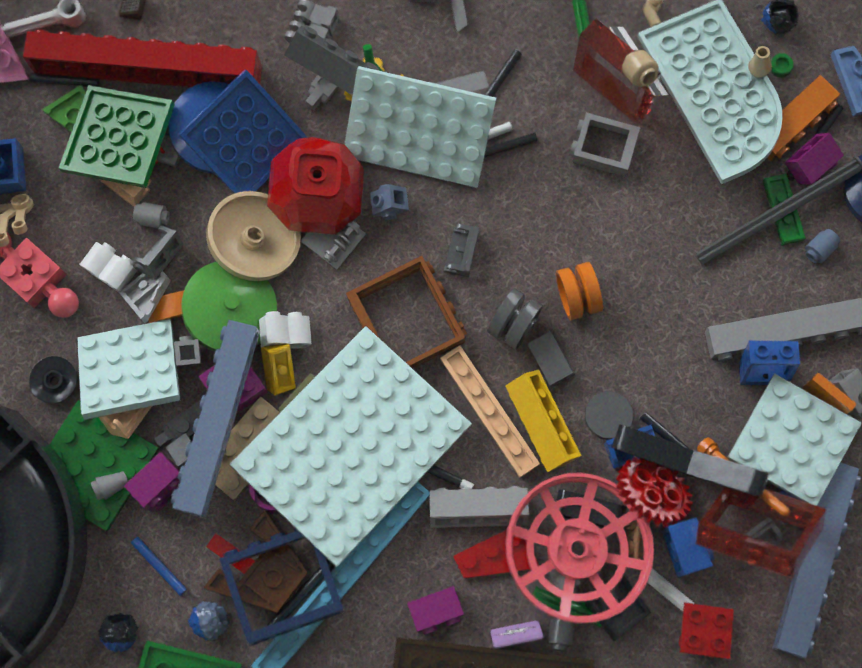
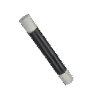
M435 465L427 471V473L459 488H473L474 486L473 483Z

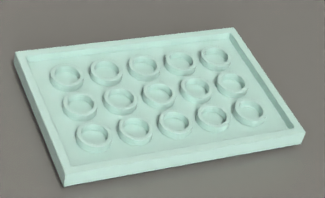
M359 66L356 72L345 146L357 160L477 188L496 98Z

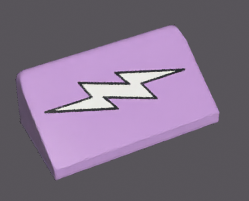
M538 621L491 630L493 647L495 648L541 640L543 638Z

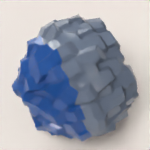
M202 601L197 607L193 608V612L188 620L193 633L205 640L218 639L229 626L227 612L218 603Z

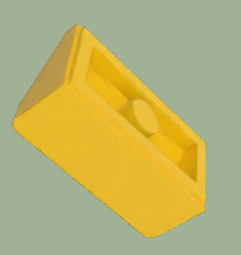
M281 344L261 347L267 390L274 395H278L295 389L290 345Z

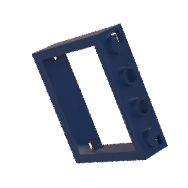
M296 528L293 533L287 535L284 532L270 537L271 540L265 543H261V541L253 542L247 545L248 549L239 552L237 549L228 551L223 554V558L219 559L249 647L341 614L344 611L325 555L312 544L332 603L252 632L230 565L305 539L306 537Z

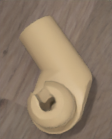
M647 0L643 7V13L650 27L661 23L657 11L663 0Z

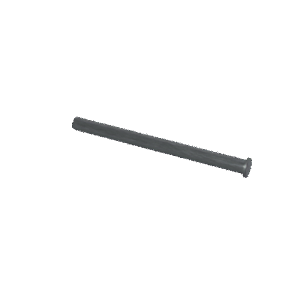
M854 156L851 162L698 251L696 256L699 262L705 264L859 172L862 173V161L857 156Z

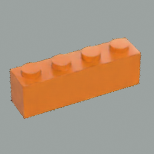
M821 75L782 110V126L779 138L774 149L767 157L770 161L776 156L779 159L782 158L789 151L787 146L790 143H798L806 134L804 130L809 126L813 129L822 120L820 116L825 111L829 114L838 105L836 100L840 93Z

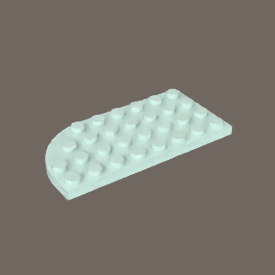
M715 0L639 32V41L645 51L657 62L659 76L720 183L724 184L752 171L765 161L779 138L782 126L781 102L767 75L758 78L749 71L748 64L754 53L723 1Z

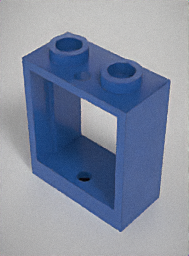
M749 340L739 362L740 385H768L774 374L790 382L800 365L798 341ZM763 375H767L768 378L764 379Z

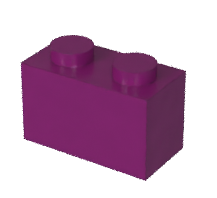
M821 133L812 137L784 163L798 184L812 185L822 179V175L826 171L835 168L838 165L837 161L844 154L830 133Z
M454 586L407 603L417 632L423 631L424 635L438 630L436 625L446 622L447 626L456 624L461 621L460 616L464 615Z

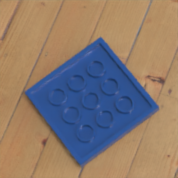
M244 70L178 134L233 194L244 191H257L270 178L271 161L292 142L300 138H308L247 70Z

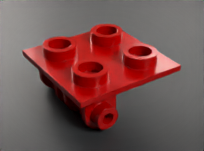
M684 602L682 630L678 641L680 653L730 659L734 609Z

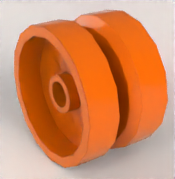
M590 262L577 264L575 275L568 267L556 270L555 275L559 295L569 320L581 318L584 308L591 315L603 312V300L599 283Z

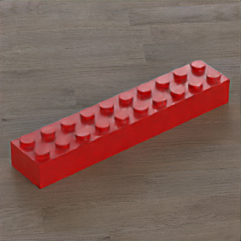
M38 29L35 32L27 31L23 58L34 73L90 77L99 78V80L193 87L205 82L230 84L244 70H247L260 84L262 65L257 50L245 46L240 49L231 48L228 45L214 47L204 43L190 45L181 41L166 43L158 39H150L149 41H142L134 37L118 39L111 35L94 37L87 33L71 35L64 31H60L57 34Z

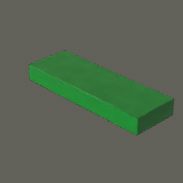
M786 173L763 179L770 208L793 196ZM797 209L775 222L782 246L806 239Z

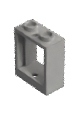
M586 113L585 119H580L576 133L580 134L578 141L573 140L570 150V154L574 155L572 162L626 177L640 127ZM589 125L628 136L620 162L581 151Z

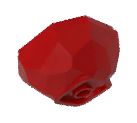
M316 137L297 139L271 161L267 207L289 231L336 235L348 223H351L361 215L364 169L351 151L342 143ZM314 173H319V174L321 175V177H320V178H314V177H313V174H314Z

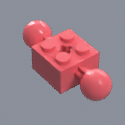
M7 232L10 242L8 245L0 247V257L5 259L0 264V278L33 308L47 297L48 307L52 314L60 318L72 316L79 306L76 293L68 288L56 287L67 274L27 237L16 249L12 248V239Z

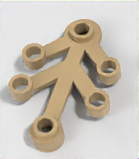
M18 194L11 199V203L0 204V212H4L0 214V247H4L10 242L7 228L9 219L15 216V221L11 226L15 234L20 235L28 230L25 216L33 208L34 203L27 194Z

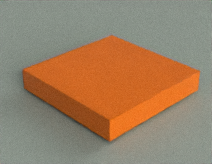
M820 373L813 376L802 387L806 392L845 414L851 412L856 406L852 399Z

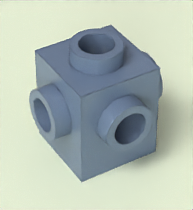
M385 184L381 185L378 190L370 193L373 215L381 216L384 220L395 219L396 215L409 210L407 189L405 187Z

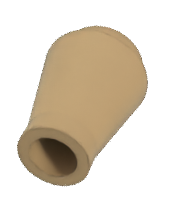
M760 46L756 49L754 56L748 64V69L753 76L758 78L764 77L772 69L770 50L765 46Z

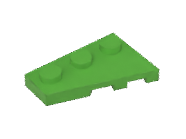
M80 85L42 110L53 120L72 132L86 91Z

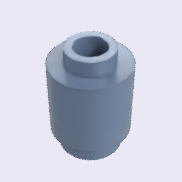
M831 229L820 231L805 246L806 257L813 263H823L838 248L840 243L839 236Z

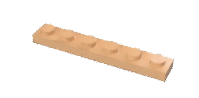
M459 345L440 358L441 362L519 478L539 466V461L462 347Z

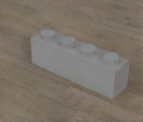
M512 486L508 489H497L495 487L472 489L465 487L460 490H448L446 488L431 490V528L508 526L513 512L528 493V489ZM528 504L519 516L516 526L528 525Z

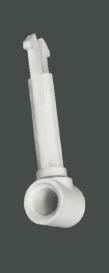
M61 0L53 11L7 23L2 28L7 37H12L54 24L59 25L63 23V25L78 27L83 24L86 15L78 0ZM76 10L73 14L68 15L70 11Z

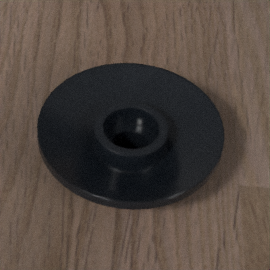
M46 357L40 360L31 370L29 376L30 389L36 398L45 403L62 402L71 396L76 388V370L68 360L62 357ZM55 377L59 378V383L52 385V379Z

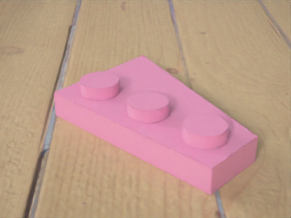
M0 24V83L28 80L29 76Z

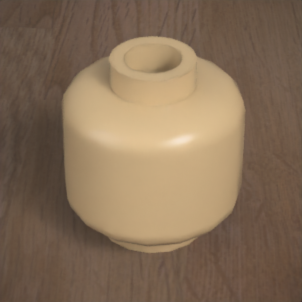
M644 50L629 53L622 65L624 75L637 87L651 85L658 75L659 66L657 62Z

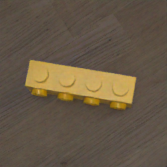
M539 370L524 373L505 386L547 472L561 468L582 456Z

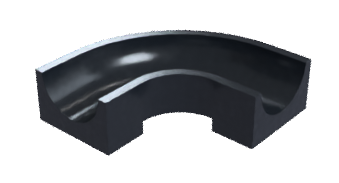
M0 405V668H27L54 640L75 605L86 568L87 526L79 491L62 459L18 411Z

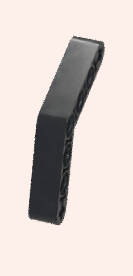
M619 424L612 444V448L683 474L762 498L769 477L767 472L698 452Z

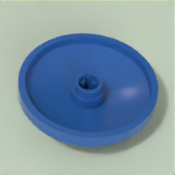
M205 82L189 88L175 102L169 121V136L176 153L189 166L202 172L215 174L178 134L229 85L227 83Z

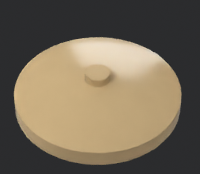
M256 191L232 194L215 207L209 218L206 230L209 250L216 262L224 270L238 278L250 281H264L275 278L291 266L299 252L301 233L289 231L267 207L268 194Z

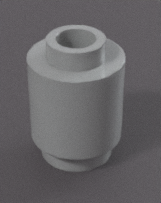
M145 202L135 205L133 221L138 222L139 225L159 228L160 226L167 225L169 222L170 213L166 210V206Z

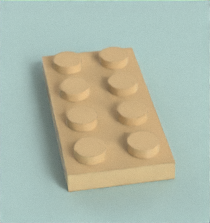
M261 396L231 430L226 453H224L215 484L234 501L247 488L249 483L230 466V463L280 413Z

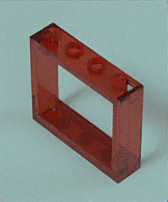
M596 18L580 34L573 71L632 122L635 123L639 118L643 120L651 111L650 107L654 103L652 99L655 96L649 87H638L636 95L596 60V54L598 53L624 75L622 71L624 60L629 53L635 51ZM658 71V75H657V78H656V79H658V80H659L660 75H661V73H660L659 71Z
M725 487L698 523L696 544L793 578L823 530L826 509L767 490L789 508V515L782 516L760 497ZM732 504L805 530L792 551L715 524L728 506Z

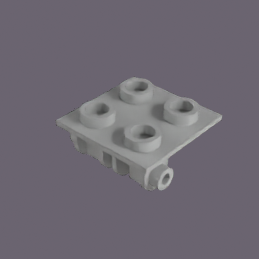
M353 221L348 223L336 235L307 232L301 242L335 269H338L366 233L359 229L360 226Z

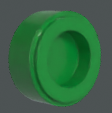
M784 53L776 54L771 60V73L776 77L788 76L794 66L792 58Z

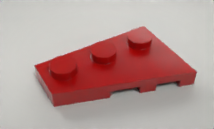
M507 530L453 556L464 579L510 573L505 544ZM513 536V558L517 572L531 570L526 551L527 540Z

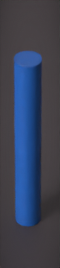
M136 537L131 542L135 549L179 596L187 591V588L139 537Z

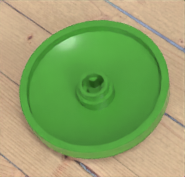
M217 262L202 267L191 277L185 287L181 301L182 318L187 330L195 340H199V344L212 351L220 349L223 341L220 340L223 326H227L229 320L256 326L260 332L259 319L264 317L267 312L277 311L276 296L268 280L250 281L238 278L224 270ZM260 334L257 341V345L261 343Z

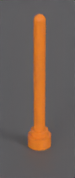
M709 437L702 440L697 447L698 452L729 460L719 452L718 444ZM764 489L761 499L780 515L788 516L790 513L789 508Z

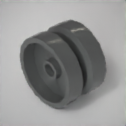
M516 288L512 289L507 295L487 330V333L498 339L509 328L505 337V344L515 350L529 335L543 308L542 304L532 299L521 310L525 301V294Z

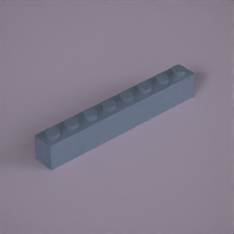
M229 320L227 326L222 328L220 340L223 341L220 349H217L214 354L213 362L216 364L214 371L210 372L207 378L206 385L209 386L206 395L202 396L199 408L202 411L199 419L196 418L193 424L194 438L187 445L185 455L188 458L185 466L182 465L179 471L178 479L181 480L179 488L174 490L171 498L173 509L178 512L206 518L260 332L256 326Z
M840 462L817 506L812 508L772 647L774 650L800 659L806 658L813 650L814 641L811 640L813 631H817L820 625L821 617L818 614L820 607H824L828 594L825 593L826 585L831 583L834 575V569H831L833 560H837L840 554L841 546L838 543L840 536L843 537L847 529V522H844L846 514L851 512L854 504V499H851L853 490H857L860 483V476H857L859 468Z

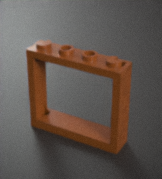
M423 256L346 293L347 299L362 328L366 326L379 338L360 300L417 271L421 272L455 338L405 362L412 369L465 343L464 335L467 334L462 322L457 323L454 317L456 310L451 301L446 302L443 296L446 292L442 283L435 281L432 275L435 273L433 266L429 261L425 262Z

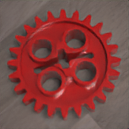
M636 456L632 460H628L619 470V475L616 478L619 483L616 485V488L621 489L618 495L626 498L623 502L624 505H631L630 512H638V519L644 516L646 517L647 524L653 520L656 527L662 523L667 528L670 524L681 523L690 512V506L693 504L690 501L692 494L687 492L690 487L682 484L685 478H678L676 476L678 471L672 472L667 467L641 458L638 459Z

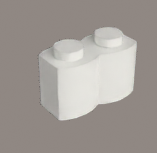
M96 242L79 265L117 292H120L137 272L133 267L134 262L125 255H122L121 258L115 255L116 250L109 244L104 242L101 245Z
M272 311L267 312L264 317L259 319L261 347L289 344L290 349L306 348L312 344L309 316H302L301 312L288 313V316L280 315V312Z

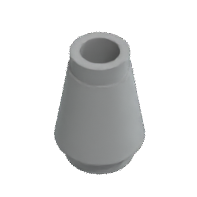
M123 471L97 477L95 481L91 482L97 499L101 500L104 498L106 500L123 489L128 480Z

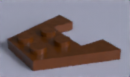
M265 510L250 528V531L264 542L270 541V537L280 533ZM285 545L260 554L239 582L235 581L242 602L278 614L308 573L290 546ZM218 569L203 588L232 598L225 574L221 569Z

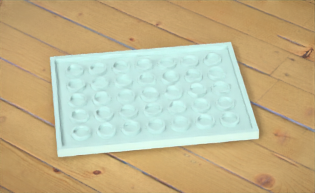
M365 326L230 463V466L338 567L472 423Z

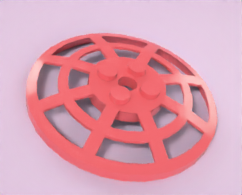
M567 473L541 482L519 502L507 528L505 542L506 558L510 573L517 587L537 609L551 617L566 622L594 623L622 612L641 594L653 566V536L649 524L646 523V517L643 516L638 519V512L634 511L628 512L617 519L607 507L593 501L597 486L614 494L622 502L626 499L618 495L621 489L616 488L615 483L597 475ZM568 482L588 483L584 498L569 497L555 502L548 489L554 485ZM540 494L546 508L536 516L529 530L516 526L523 509L535 496ZM569 505H580L579 518L565 521L559 508ZM591 509L601 513L609 520L610 524L599 529L595 524L588 521ZM549 514L557 526L550 537L536 533L541 522ZM634 520L637 521L643 538V560L628 557V540L623 527ZM614 532L617 533L620 542V555L608 553L606 537ZM513 536L527 540V558L532 571L522 577L519 576L513 558ZM574 542H578L583 546L584 552L581 556H577L572 552L571 546ZM534 543L547 547L549 561L539 567L534 556ZM605 562L618 565L615 574L607 584H604L597 574ZM626 567L641 570L639 579L632 591L624 600L618 603L610 593V590L620 581ZM556 569L561 575L565 576L563 590L552 585L543 575ZM588 578L596 591L585 594L573 593L575 579ZM538 580L546 590L561 598L560 611L552 610L539 602L525 586ZM601 597L609 607V610L590 616L570 615L572 601H589Z

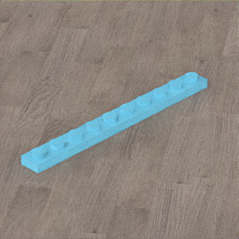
M419 482L409 490L339 566L335 567L331 572L340 601L429 498L430 492ZM325 580L294 616L332 603ZM324 620L275 637L251 667L283 668Z

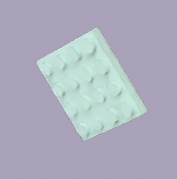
M171 319L77 337L81 415L84 420L180 400Z
M774 374L727 459L769 473L767 482L815 508L859 429L861 422Z

